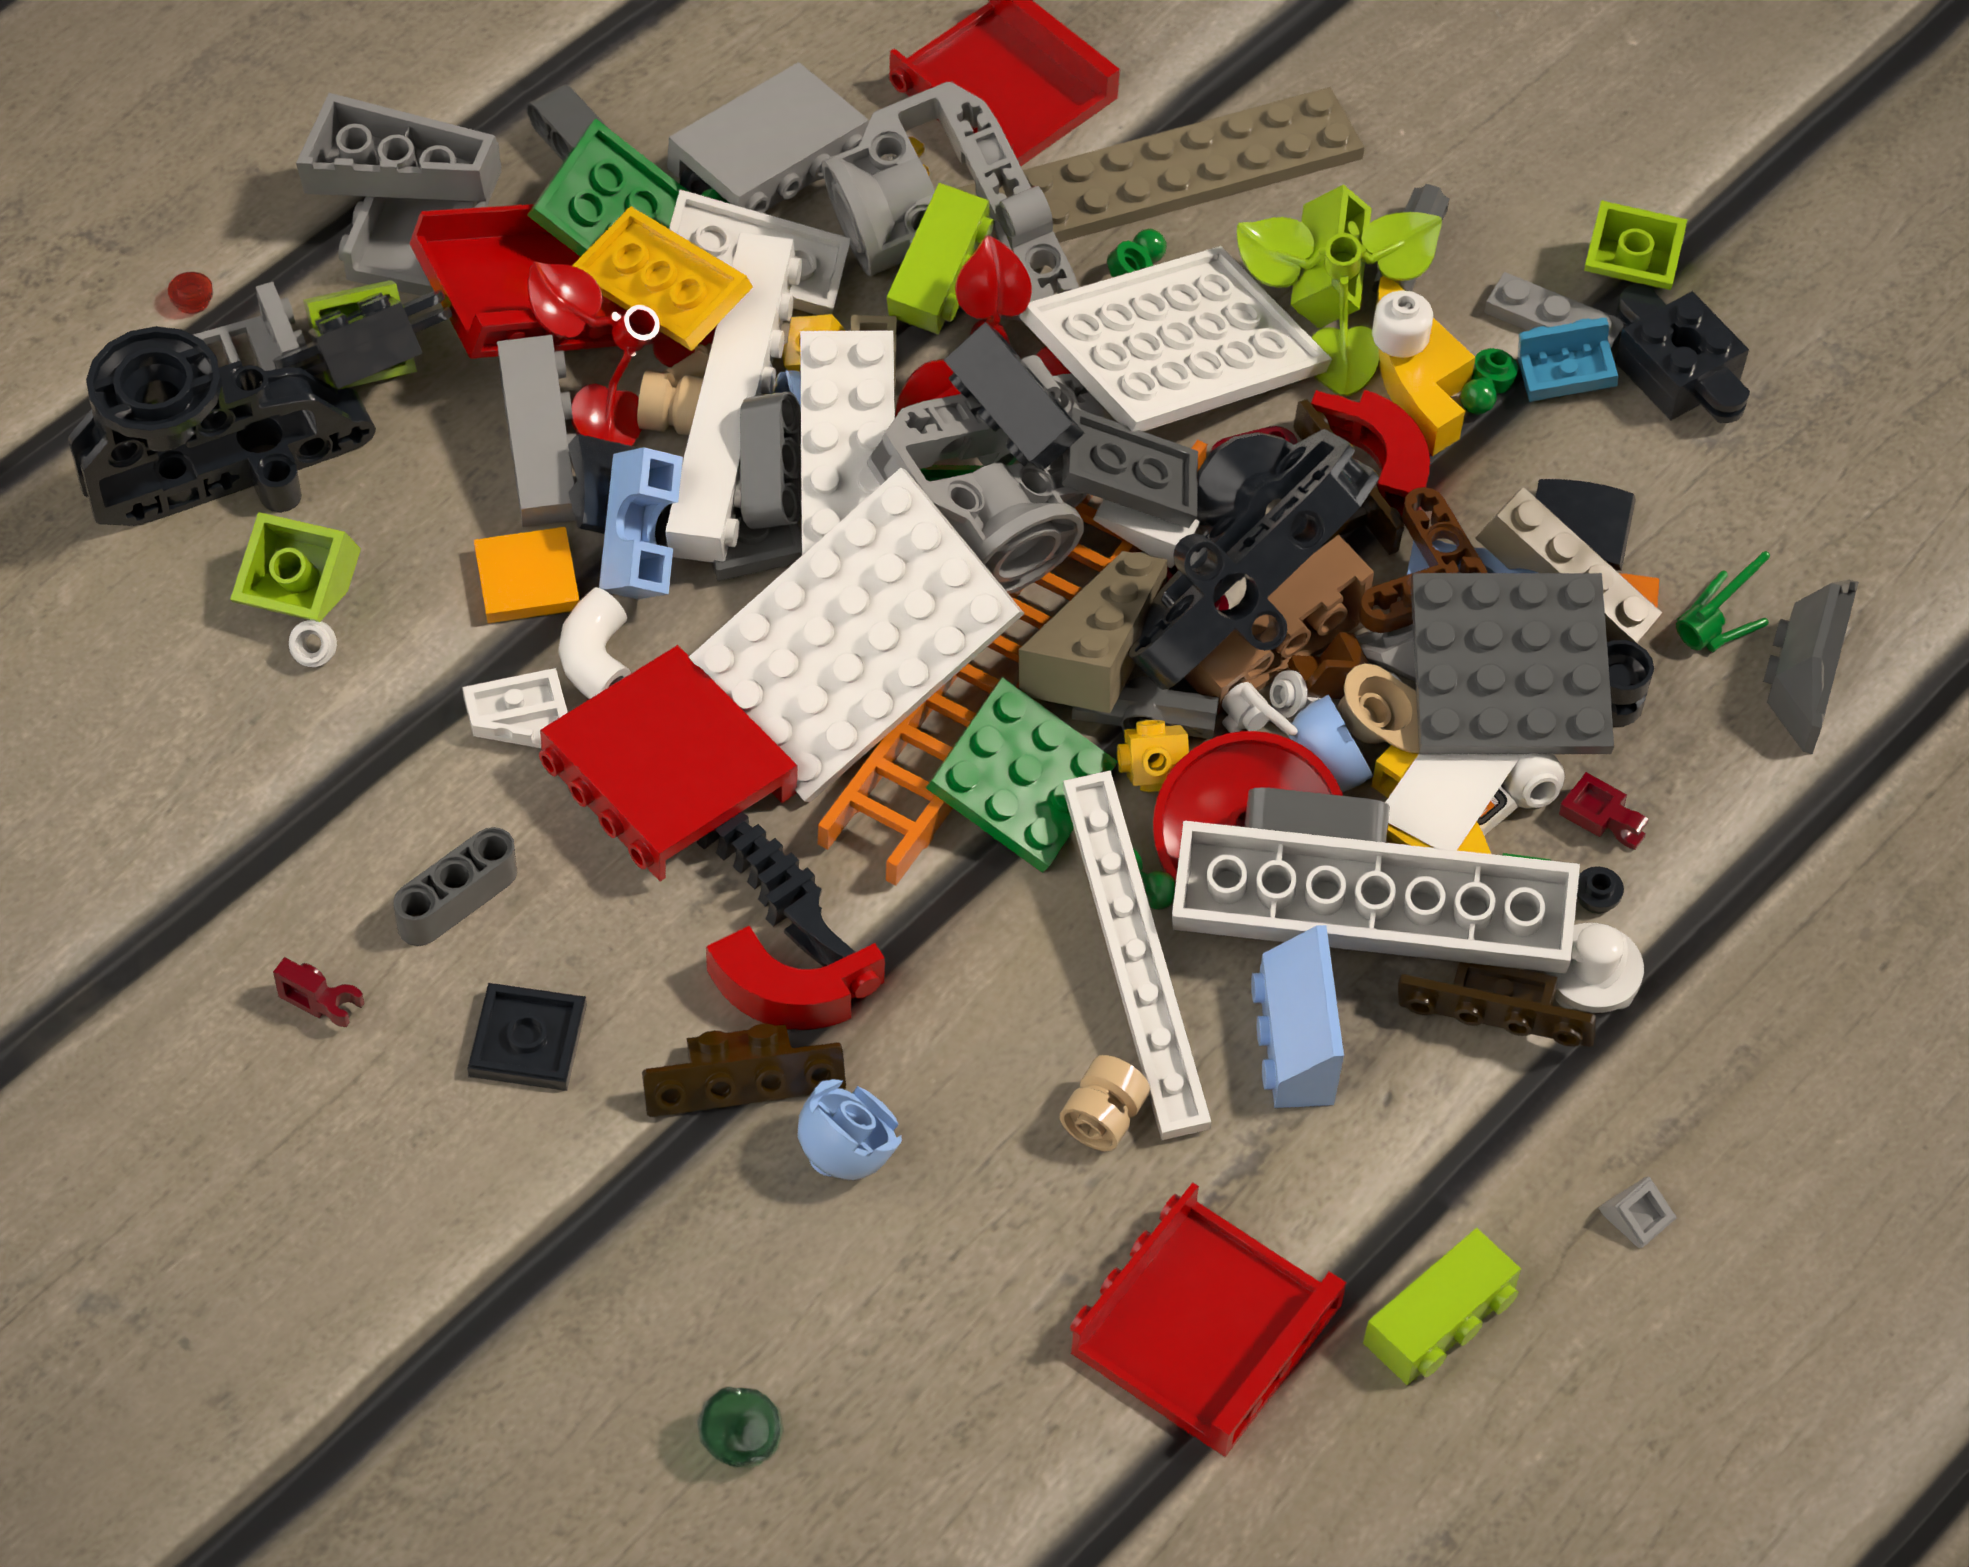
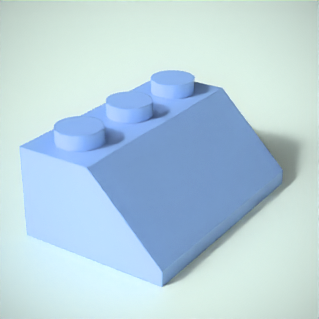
M1319 925L1263 953L1260 972L1252 973L1251 977L1253 1002L1261 1003L1263 1016H1257L1258 1045L1267 1046L1268 1059L1262 1060L1263 1087L1265 1090L1272 1089L1274 1108L1328 1106L1335 1103L1344 1052L1326 925Z

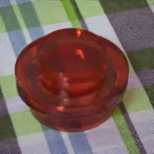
M199 272L181 273L174 277L168 285L169 300L183 313L196 314L202 312L208 307L213 297L212 282L206 275Z

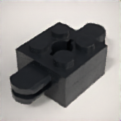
M1633 284L1624 289L1620 296L1616 316L1626 327L1622 330L1615 363L1670 421L1699 405H1702L1719 423H1731L1741 418L1750 394V390L1740 381L1749 348L1693 291L1666 304L1648 285Z
M442 290L433 291L404 304L393 296H383L382 292L358 301L359 310L345 315L344 313L341 314L340 310L315 319L317 327L308 331L312 342L278 356L273 362L276 369H280L318 355L319 359L298 368H302L312 375L325 371L329 381L339 389L423 354L415 333L443 322L453 315L450 307H443L410 321L408 319V316L445 300Z

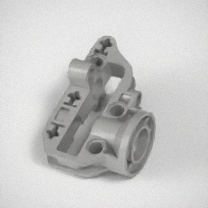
M945 82L875 111L858 147L822 160L825 185L845 237L851 238L849 246L865 274L873 276L903 262L915 236L916 229H918L935 192L929 175L918 158L905 131L938 119L961 164L966 163L975 181L976 195L989 200L990 218L994 219L993 229L997 239L1008 246L1025 266L1032 284L1030 302L1053 296L1057 292L1059 294L1079 288L1074 272L1053 232L1051 210L1039 186L1031 188L1000 124L987 104L982 99L952 82ZM972 127H973V128H977V127H978V132H977V133H973ZM885 154H895L899 156L895 160L885 161L881 159V157ZM1003 186V190H1004L1005 194H1004V193H999V188H1000V187ZM1044 266H1049L1053 269L1046 274L1034 271ZM1001 314V318L1022 321L1019 318L1020 314L1017 316Z
M1031 355L1022 359L1067 413L1074 407L1104 418V407L1072 373L1052 376L1038 356ZM959 394L923 401L901 409L867 460V466L880 485L898 469H905L1008 594L1019 591L1044 577L1058 566L1077 546L1084 532L1083 519L1075 507L1085 499L1087 493L1062 485L1063 454L1044 471L1031 462L1025 466L1021 463L1013 464L1017 459L1006 447V444L1011 439L1002 428L994 432L977 413L982 405L973 394L968 398ZM958 457L959 460L977 457L983 465L982 468L973 473L932 482L927 481L919 470L931 467L935 461Z

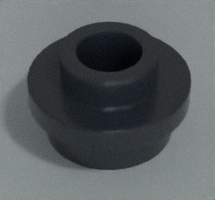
M1595 866L1587 868L1579 874L1577 899L1584 909L1592 913L1601 914L1610 911L1620 903L1624 893V885L1621 878L1614 871L1605 867ZM1593 885L1603 886L1606 890L1596 889Z

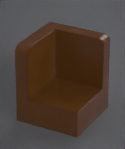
M1343 632L1337 634L1320 657L1293 655L1287 662L1290 670L1298 672L1305 680L1307 697L1323 698L1329 695L1331 699H1342L1345 696V679L1355 666L1365 663L1369 664L1354 633Z

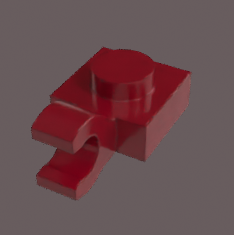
M1585 772L1562 801L1559 811L1560 816L1598 837H1601L1607 828L1610 829L1621 844L1633 850H1636L1646 837L1642 830L1649 821L1641 813L1624 807L1627 794Z
M284 957L273 971L279 998L319 1019L324 1014L337 1026L347 1027L350 1024L348 1013L338 1008L341 1004L349 1002L360 1008L365 1004L363 993L360 989L349 984L328 987L324 975L310 964L302 963L299 965Z

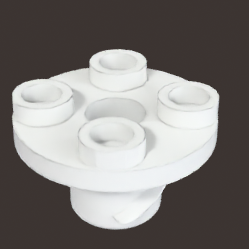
M1581 923L1574 925L1571 961L1567 973L1545 971V974L1558 977L1555 999L1564 1008L1604 1013L1625 1009L1631 1004L1643 979L1644 964L1637 946L1621 931L1605 924Z

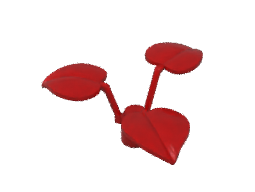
M989 235L983 238L976 251L962 266L955 283V294L961 308L971 317L981 319L973 325L970 336L986 322L998 331L1010 345L1005 329L1000 323L1001 314L1017 316L1023 313L1032 295L1031 279L1022 261L1008 246ZM1047 346L1037 352L1036 356L1041 359L1052 376L1071 374ZM944 360L927 362L910 375L899 394L895 418L900 410L907 406L961 394L949 380V377L954 372Z
M534 262L528 274L527 293L532 312L545 330L560 338L574 339L583 331L585 323L593 328L612 325L613 339L616 345L624 350V355L609 381L608 388L600 384H588L574 396L571 402L573 416L571 422L576 433L632 446L642 430L638 427L637 419L639 397L631 391H616L617 385L629 362L636 352L641 350L646 344H653L655 357L669 368L693 354L695 349L691 351L659 331L657 315L652 309L644 305L631 307L623 316L614 312L608 317L594 318L593 316L601 308L602 294L598 283L589 273L571 265ZM717 325L699 344L705 346L713 343Z

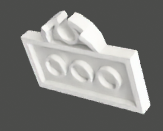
M679 191L669 228L671 231L731 267L740 232L793 239L795 258L802 259L800 282L798 285H792L790 294L793 295V308L815 315L832 314L851 238L687 191Z

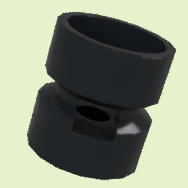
M1612 640L1607 642L1613 727H1624L1634 723L1642 714L1654 672V664L1648 651L1639 644L1628 640Z

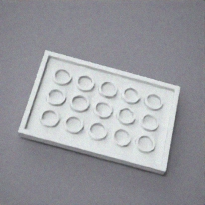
M1222 246L1029 302L1026 310L1019 317L1118 423L1128 426L1132 432L1137 430L1144 432L1325 373L1332 360Z
M900 468L693 652L689 658L695 665L701 667L798 765L797 788L795 790L805 802L810 803L1025 613L905 469Z

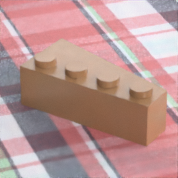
M1337 535L1312 554L1268 597V600L1280 611L1287 621L1288 630L1286 638L1281 645L1272 650H1259L1233 630L1184 678L1198 694L1219 697L1217 715L1225 712L1222 708V701L1225 695L1236 685L1249 682L1259 691L1271 684L1280 672L1290 670L1287 662L1293 655L1317 656L1326 650L1339 632L1355 633L1364 626L1359 618L1361 600L1365 591L1372 587L1374 571L1340 535ZM1262 615L1254 621L1252 626L1253 635L1265 631L1269 623L1268 615Z

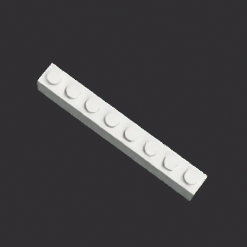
M740 232L732 267L746 275L753 288L716 327L682 463L678 503L672 504L665 531L668 547L673 548V557L713 563L714 560L724 562L728 546H736L739 534V520L735 519L737 509L741 508L740 409L745 398L772 394L774 390L776 371L775 368H772L774 357L781 358L783 353L784 331H781L783 321H790L793 295L790 294L792 285L799 284L802 271V259L795 258L794 241L789 238Z

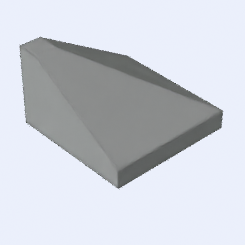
M1650 1176L1641 1179L1598 1208L1602 1215L1638 1248H1643L1677 1218Z

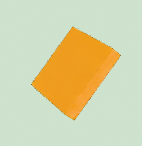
M566 526L474 540L487 624L570 612L580 602Z

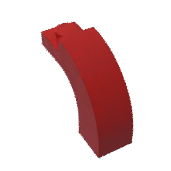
M1364 389L1360 402H1356L1340 395H1332L1316 390L1311 401L1312 406L1316 411H1320L1325 415L1330 429L1335 435L1348 441L1351 445L1361 448L1376 461L1381 471L1377 483L1379 493L1389 506L1396 508L1402 516L1405 497L1408 493L1416 488L1427 487L1430 454L1427 442L1419 426L1397 404L1377 393ZM1417 507L1416 511L1421 510L1422 507Z
M750 925L706 946L707 972L722 995L733 1006L749 1017L774 1026L786 1025V1029H819L845 1022L851 1019V999L854 997H866L884 983L885 957L875 943L830 965L816 969H798L780 963L765 950Z

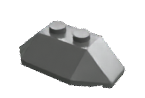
M1849 579L1833 582L1795 602L1789 621L1779 620L1772 646L1780 647L1781 650L1779 657L1770 655L1763 682L1771 684L1767 703L1802 751L1813 754L1822 729L1858 581Z

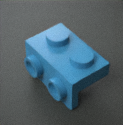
M1607 318L1580 319L1574 323L1553 327L1540 326L1519 334L1518 362L1529 402L1618 386V373L1608 341L1609 324Z

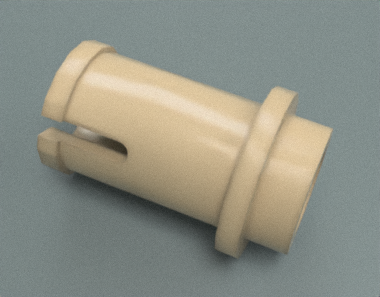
M709 343L705 346L702 344L697 345L694 348L695 352L671 368H667L664 372L672 373L675 381H680L685 375L704 377L712 344Z

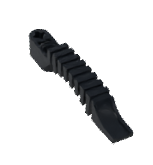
M740 812L696 841L705 850L719 839L716 854L723 861L736 852L733 867L740 874L750 867L747 883L754 889L761 885L758 900L765 907L769 905L766 920L773 927L785 918L791 920L793 923L784 929V934L823 967L855 953L824 922L821 916L822 908L819 906L822 889L815 884V874L808 867L801 870L799 868V859L792 852L785 855L783 853V845L776 838L771 841L767 840L766 831L759 824L754 827L750 826L749 817L744 812Z

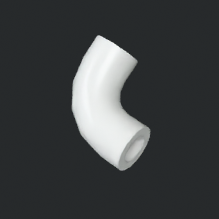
M597 587L593 588L575 606L563 623L558 650L565 675L588 699H591L631 674L630 670L611 657L605 648L610 637L627 621L626 613L612 595Z

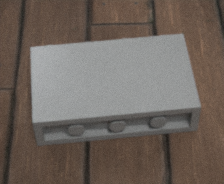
M798 62L670 136L667 169L680 178L684 170L689 167L730 204L765 213L766 210L784 199L794 197L799 190L816 180L824 179L822 160L858 147L869 120Z
M496 142L500 157L499 142ZM501 168L486 202L369 196L365 197L364 202L359 201L354 210L351 232L349 235H343L339 246V259L344 261L346 279L369 285L392 280L397 284L398 291L420 296L433 292L434 290L409 244L420 212L487 207L502 172Z

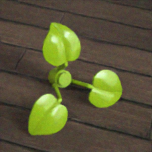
M1419 212L1385 215L1375 219L1365 228L1362 233V245L1355 236L1348 233H1339L1328 240L1326 247H1320L1318 254L1310 260L1308 259L1314 251L1313 236L1305 224L1292 218L1272 217L1255 222H1240L1237 225V244L1242 261L1251 275L1270 287L1282 288L1292 286L1297 282L1301 268L1309 270L1322 260H1325L1327 274L1333 279L1338 280L1340 284V329L1326 327L1318 330L1311 337L1332 358L1327 371L1315 375L1314 378L1337 395L1348 397L1362 390L1371 381L1380 361L1379 348L1374 342L1372 330L1365 326L1348 329V280L1358 274L1361 259L1367 264L1377 262L1381 274L1391 280L1408 281L1420 277L1428 270L1434 260L1442 227V218Z

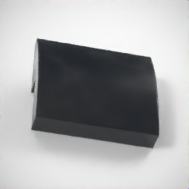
M576 434L568 444L577 482L568 494L578 529L605 534L613 454L638 449V447ZM662 511L657 519L655 528L656 543L660 540Z
M1539 479L1535 498L1613 569L1622 571L1636 501L1634 493L1592 482Z

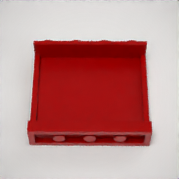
M988 0L987 4L906 58L895 48L890 51L889 81L898 92L905 93L911 97L945 82H952L982 99L1000 124L1020 166H1023L1118 99L1120 68L1033 0ZM972 127L973 133H977V132H978V127H977V128H973V127Z
M535 204L420 212L409 244L433 290L443 291L445 300L440 303L442 307H450L453 316L449 320L470 359L498 357L497 341L552 335L554 351L617 346L612 335V325L593 328L585 323L583 331L576 338L565 339L549 333L535 318L527 293V281L531 265L534 262L572 266L580 258L579 255L527 216ZM602 295L601 308L593 317H608L614 312L623 316L627 310Z
M676 645L540 729L541 751L539 752V757L546 771L554 777L558 775L569 786L574 800L582 807L588 806L596 814L600 825L607 835L611 838L618 837L628 848L635 864L642 870L647 868L660 882L666 878L667 859L768 794L772 793L781 803L797 794L795 789L797 788L798 765L701 667L691 661L689 655L679 645Z
M1192 1182L1181 1197L1174 1194L1167 1201L1159 1216L1161 1222L1152 1233L1145 1230L1138 1237L1130 1251V1257L1132 1258L1122 1270L1116 1267L1109 1273L1100 1289L1102 1296L1094 1306L1085 1305L1077 1313L1070 1326V1331L1073 1332L1071 1354L1223 1457H1226L1341 1307L1346 1282L1330 1271L1321 1282L1197 1202L1199 1186Z

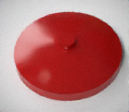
M1239 731L1217 736L1203 742L1187 753L1173 767L1160 789L1153 817L1154 843L1159 863L1163 871L1169 873L1176 881L1183 821L1244 827L1248 792L1250 789L1275 788L1343 796L1342 791L1327 766L1313 752L1289 738L1260 731Z

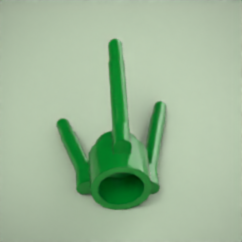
M1762 552L1708 603L1728 577L1727 571H1720L1693 605L1677 618V633L1688 647L1698 651L1706 646L1710 652L1714 653L1725 643L1753 633L1769 624L1767 618H1761L1722 633V627L1726 621L1719 609L1770 558L1769 552Z

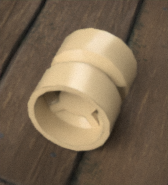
M646 370L639 395L638 427L640 429L664 432L671 425L674 426L677 434L690 435L704 377L685 375L680 381H675L672 373Z
M1109 1055L1097 1056L1080 1080V1088L1072 1093L1060 1112V1121L1068 1133L1082 1144L1100 1151H1112L1118 1146L1129 1128L1130 1118L1137 1115L1150 1094V1085L1142 1073L1131 1064Z

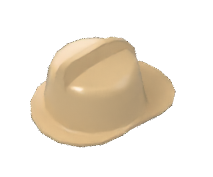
M1365 663L1355 666L1346 676L1344 683L1345 696L1337 705V709L1342 714V719L1349 732L1364 743L1378 744L1386 741L1408 753H1419L1416 691L1377 665Z

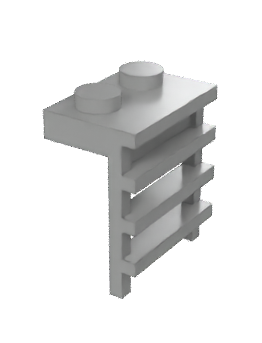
M273 282L256 286L261 316L197 333L194 336L202 339L206 344L220 341L227 360L231 364L240 361L231 337L246 333L259 367L264 369V371L276 369L273 362L275 358L302 347L306 343L301 330L293 332L290 324L295 323L291 304L287 297L279 298ZM302 361L288 367L298 368L303 366Z

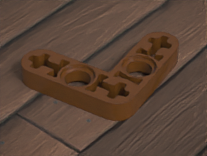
M1422 487L1410 491L1405 497L1402 520L1429 568L1414 573H1459V571L1460 573H1487L1485 565L1444 497L1432 488ZM1422 507L1423 510L1416 511V508ZM1432 511L1431 520H1429L1425 512ZM1437 539H1449L1454 542L1457 549L1448 553L1440 552L1434 548L1432 543ZM1412 573L1373 586L1365 591L1362 595L1359 618L1366 629L1375 633H1388L1413 624L1411 600ZM1379 605L1382 610L1389 609V613L1384 614L1380 609L1373 610V606Z

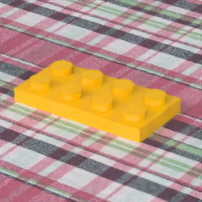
M632 206L572 265L589 273L598 283L601 294L628 311L636 305H644L652 309L659 319V331L691 351L753 288L746 275Z

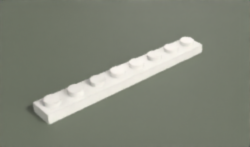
M1111 771L1063 781L1064 795L1143 1076L1150 1085L1149 1097L1161 1140L1209 1130L1211 1128L1210 1115Z

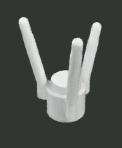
M1249 682L1236 685L1225 695L1222 701V708L1228 714L1222 721V724L1230 733L1239 732L1242 729L1257 731L1269 720L1287 735L1294 736L1298 732L1297 728L1271 707Z

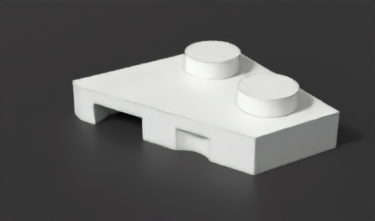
M556 668L462 687L472 733L475 737L541 748L540 729L568 713Z

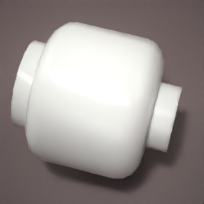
M1405 290L1394 291L1383 296L1376 305L1372 336L1378 348L1390 356L1400 358L1415 356L1422 352L1429 343L1434 316L1430 303L1423 296Z
M1520 754L1519 760L1501 787L1516 802L1518 807L1526 809L1544 807L1554 801L1559 795L1565 779L1564 769L1555 754Z

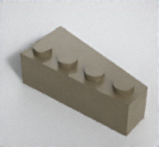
M1122 551L1019 649V689L1030 698L1111 713L1136 665L1129 656L1130 649L1140 638L1152 601L1167 583V559L1152 557L1145 553Z

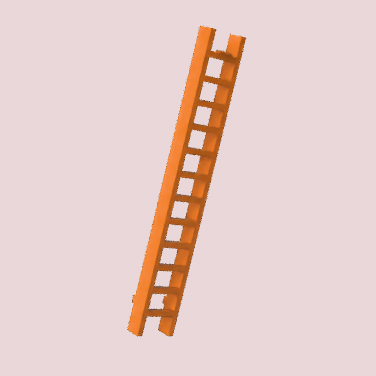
M1197 439L1191 449L1198 451L1199 470L1206 459L1207 444ZM1087 493L1085 499L1075 507L1083 521L1122 540V542L1110 559L1079 543L1070 552L1068 557L1100 573L1122 551L1141 553L1142 550L1093 520L1097 510L1087 505L1093 495ZM1050 572L1034 582L1068 600H1072L1082 590V588ZM1023 589L1009 594L1025 613L1019 618L1020 620L1041 629L1053 618L1017 600L1016 598ZM1001 635L987 646L1019 663V649L1022 646ZM967 664L888 733L818 824V845L828 850L856 813L861 812L905 835L886 861V881L897 886L921 851L929 846L934 839L935 832L953 808L926 789L928 781L894 764V761L908 743L944 761L953 747L918 729L933 710L967 727L976 713L943 697L957 677L988 693L992 691L999 679ZM882 777L930 801L915 822L868 798Z

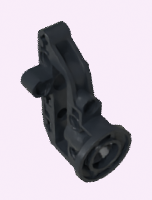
M154 326L132 330L108 342L94 357L86 378L92 409L72 431L68 440L80 489L83 495L89 498L96 523L136 526L174 515L250 487H254L261 503L266 509L279 513L290 511L299 504L302 497L298 470L338 457L367 444L375 435L376 428L358 392L354 389H336L302 368L297 367L264 371V369L258 366H243L241 360L218 367L216 355L202 339L182 329ZM257 446H275V448L267 452H249V450Z
M1326 429L1295 445L1281 437L1256 432L1232 437L1212 450L1198 470L1196 519L1200 521L1198 527L1203 535H1186L1175 546L1173 557L1178 571L1152 601L1140 638L1133 644L1129 652L1130 658L1161 690L1169 689L1178 683L1233 630L1259 650H1272L1282 644L1288 630L1287 621L1280 611L1268 600V597L1360 508L1379 479V475L1374 469L1352 457L1355 448L1348 441ZM1275 499H1282L1266 514V509L1270 502ZM1245 577L1246 591L1240 603L1231 609H1216L1214 604L1237 581H1241ZM1262 615H1268V627L1264 632L1253 635L1252 626L1254 621Z

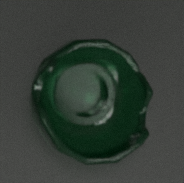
M731 1386L721 1388L704 1402L697 1420L701 1444L712 1457L733 1468H752L762 1465L764 1461L770 1460L778 1451L784 1433L780 1409L766 1394L751 1388Z

